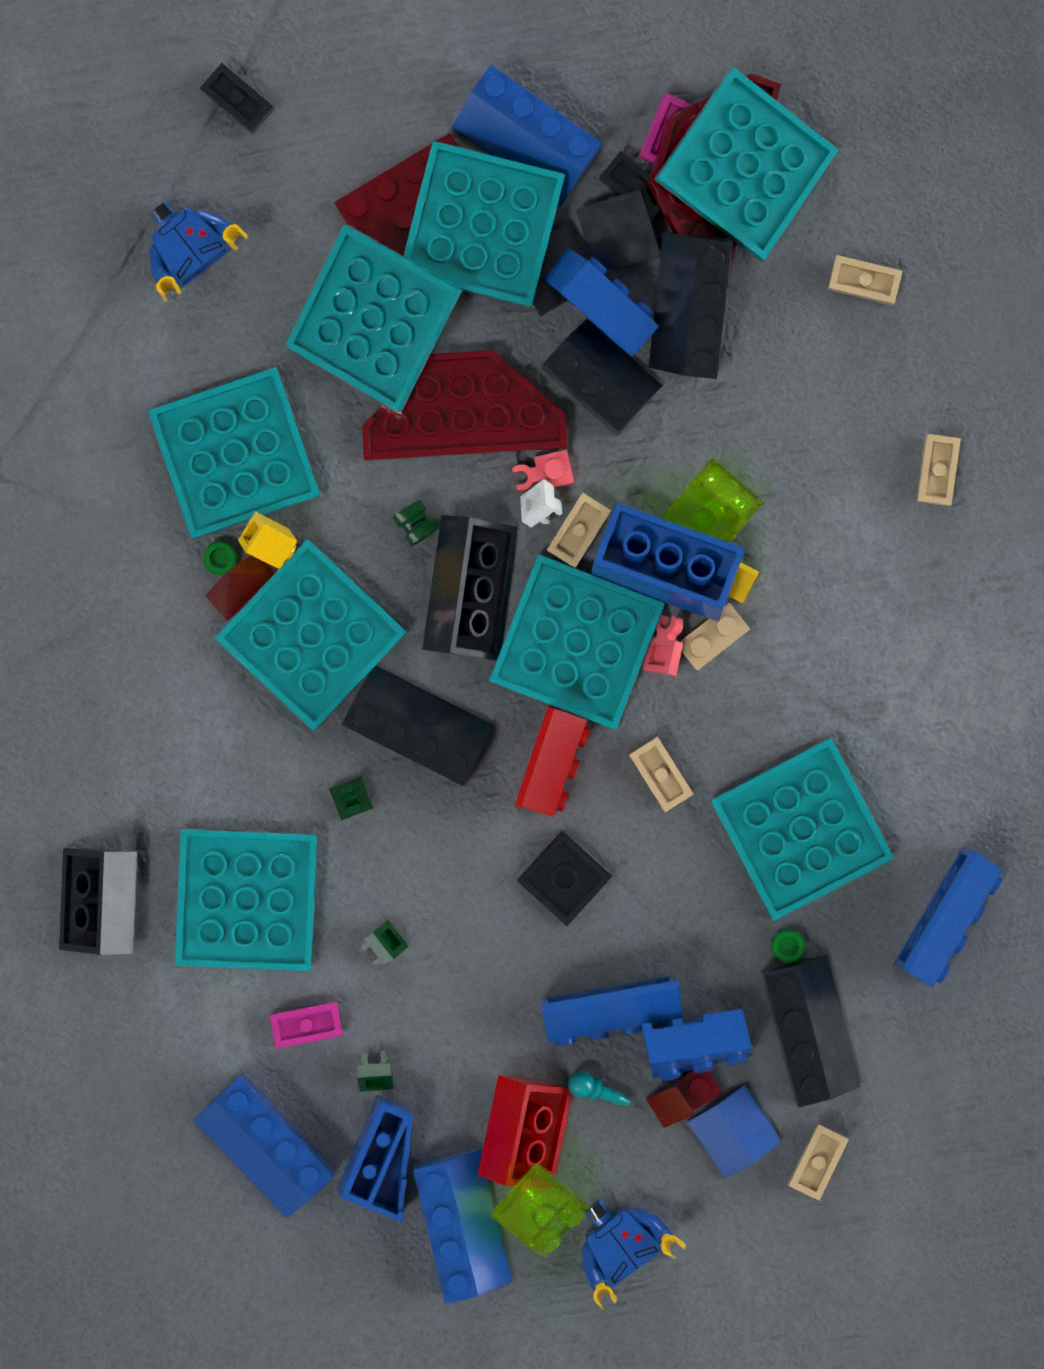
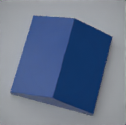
M744 1084L688 1120L689 1125L724 1178L755 1163L781 1142Z

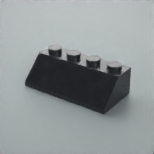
M663 231L653 321L659 327L651 337L648 368L682 376L717 379L733 243L731 238Z
M441 515L422 650L497 661L501 648L518 527L472 517Z
M375 666L369 672L341 724L463 787L495 726L378 666Z
M827 954L761 971L794 1103L797 1107L827 1101L861 1087Z

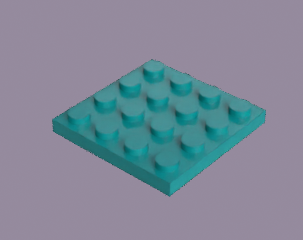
M733 67L728 70L654 180L756 259L763 261L839 150Z
M433 141L403 256L460 288L462 291L532 308L565 174Z
M343 225L285 346L396 412H401L462 290L350 225Z
M277 367L148 410L192 540L250 521L255 512L265 516L321 497Z
M307 539L223 628L215 639L306 725L315 731L407 632Z
M538 554L489 681L616 730L665 603Z
M832 738L826 739L710 800L772 921L799 909L894 859Z
M181 829L175 966L312 971L318 835Z

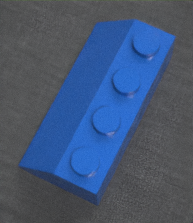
M492 65L489 66L471 91L452 126L455 131L489 155L565 174L558 203L561 206L597 158L602 147V143Z
M616 502L594 559L591 575L719 622L745 548Z
M962 847L893 964L932 987L936 981L941 983L950 970V965L947 963L952 954H958L968 939L964 935L971 923L976 925L983 915L985 907L982 904L987 895H994L1003 879L999 875L1003 869L974 850Z
M674 975L541 998L548 1042L555 1041L556 1046L576 1043L575 1037L589 1035V1040L610 1037L609 1031L622 1029L623 1034L641 1032V1024L656 1023V1028L671 1026L670 1021L672 1019L683 1018L678 980Z
M244 1073L239 1075L193 1120L286 1218L308 1202L335 1175L336 1170Z
M481 1148L414 1164L413 1172L445 1304L477 1297L512 1282L488 1179L477 1176L482 1155Z

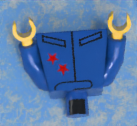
M167 202L156 207L151 212V216L161 228L151 236L154 244L149 249L151 273L156 282V289L163 301H168L166 294L170 290H176L178 295H180L183 287L230 252L231 248L235 251L239 248L234 244L235 240L240 236L247 240L248 235L238 225L231 224L224 217L202 209L193 212L190 208H186L176 215Z
M599 1199L584 1211L595 1226L585 1233L587 1241L582 1247L583 1270L594 1291V1301L600 1309H604L600 1302L602 1296L609 1294L615 1304L617 1297L611 1288L661 1251L675 1259L676 1257L670 1251L672 1244L677 1243L683 1249L686 1247L681 1239L672 1235V1232L657 1215L639 1208L628 1210L625 1206H621L611 1214L602 1200Z

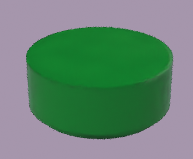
M218 541L206 548L203 554V562L206 569L212 574L225 576L236 568L238 555L230 544Z
M782 929L771 940V952L780 962L794 963L803 956L805 941L797 931Z

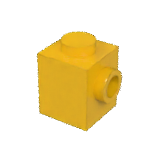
M257 512L253 514L238 539L246 553L278 569L293 556L297 543L289 528Z

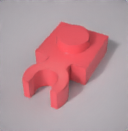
M567 450L534 457L536 467L533 468L527 465H517L512 468L513 474L524 472L528 477L526 483L516 485L517 491H526L532 487L533 483L541 482L543 479L554 485V488L574 484Z
M660 615L655 628L657 636L656 638H651L644 656L643 671L671 676L677 675L683 643L676 641V636L683 629V619L672 616L668 627L669 617Z

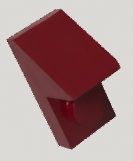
M691 1070L650 1095L646 1100L663 1128L693 1116L694 1110L717 1097L722 1092L709 1071L694 1073Z

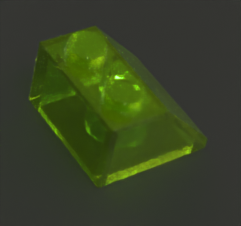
M712 458L662 518L730 543L764 501Z
M536 1163L490 1215L530 1250L545 1257L559 1246L561 1238L570 1228L581 1222L584 1213L590 1206L565 1180Z

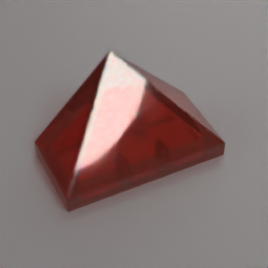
M251 555L229 570L205 596L225 620L229 621L270 580L275 572L266 562Z

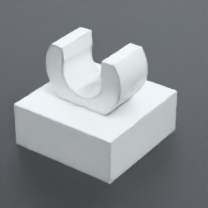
M545 479L520 496L522 522L531 528L539 522L549 524L552 512L558 515L562 514V503L559 499L554 498V485Z

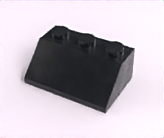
M588 319L579 325L542 364V370L617 437L663 386Z
M63 848L59 950L96 955L133 954L136 874L138 870L137 851Z

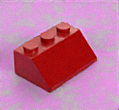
M549 706L547 707L515 805L554 817L556 810L563 812L569 794L563 791L566 779H574L579 765V760L574 759L577 747H585L590 728L585 727L586 719Z
M498 1075L477 1176L504 1186L553 1188L572 1099L569 1088L524 1077Z

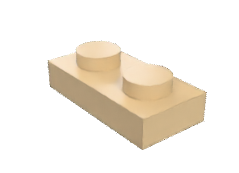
M836 255L827 290L893 306L902 271Z
M933 434L925 435L916 502L948 507L952 505L961 438Z
M582 493L546 551L571 567L576 568L611 510Z
M728 603L724 607L719 622L708 619L680 641L683 643L681 653L693 668L698 671L749 631L750 628L733 606Z
M658 737L629 754V757L664 812L694 795Z
M817 1123L793 1171L788 1186L820 1201L849 1141L848 1137Z

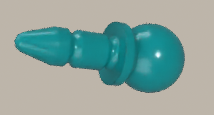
M575 1072L568 1081L569 1091L577 1098L589 1097L590 1101L594 1102L598 1096L599 1099L607 1102L611 1101L616 1105L631 1104V1100L622 1092L601 1086L602 1079L597 1078L594 1080L593 1076L588 1072Z

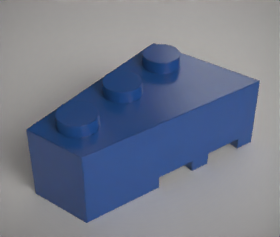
M568 248L542 279L563 295L570 304L575 306L622 350L633 357L659 327L651 319L654 312L641 300L636 304L627 297L631 291L618 279L615 278L613 282H610L604 276L607 269L594 257L587 261Z
M742 1009L702 1015L699 1020L683 1023L682 1018L672 1019L670 1021L671 1026L653 1029L651 1023L641 1024L653 1079L660 1077L661 1081H669L680 1077V1072L693 1070L694 1073H704L714 1069L713 1065L727 1062L728 1066L738 1065L746 1062V1057L752 1056V1046Z
M376 1096L336 1188L340 1198L402 1223L413 1118L408 1107L382 1096Z

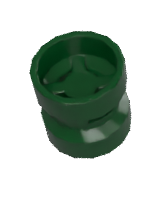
M421 500L412 503L393 517L397 526L403 528L406 532L405 538L411 547L439 529L433 519H428L425 514L426 508Z

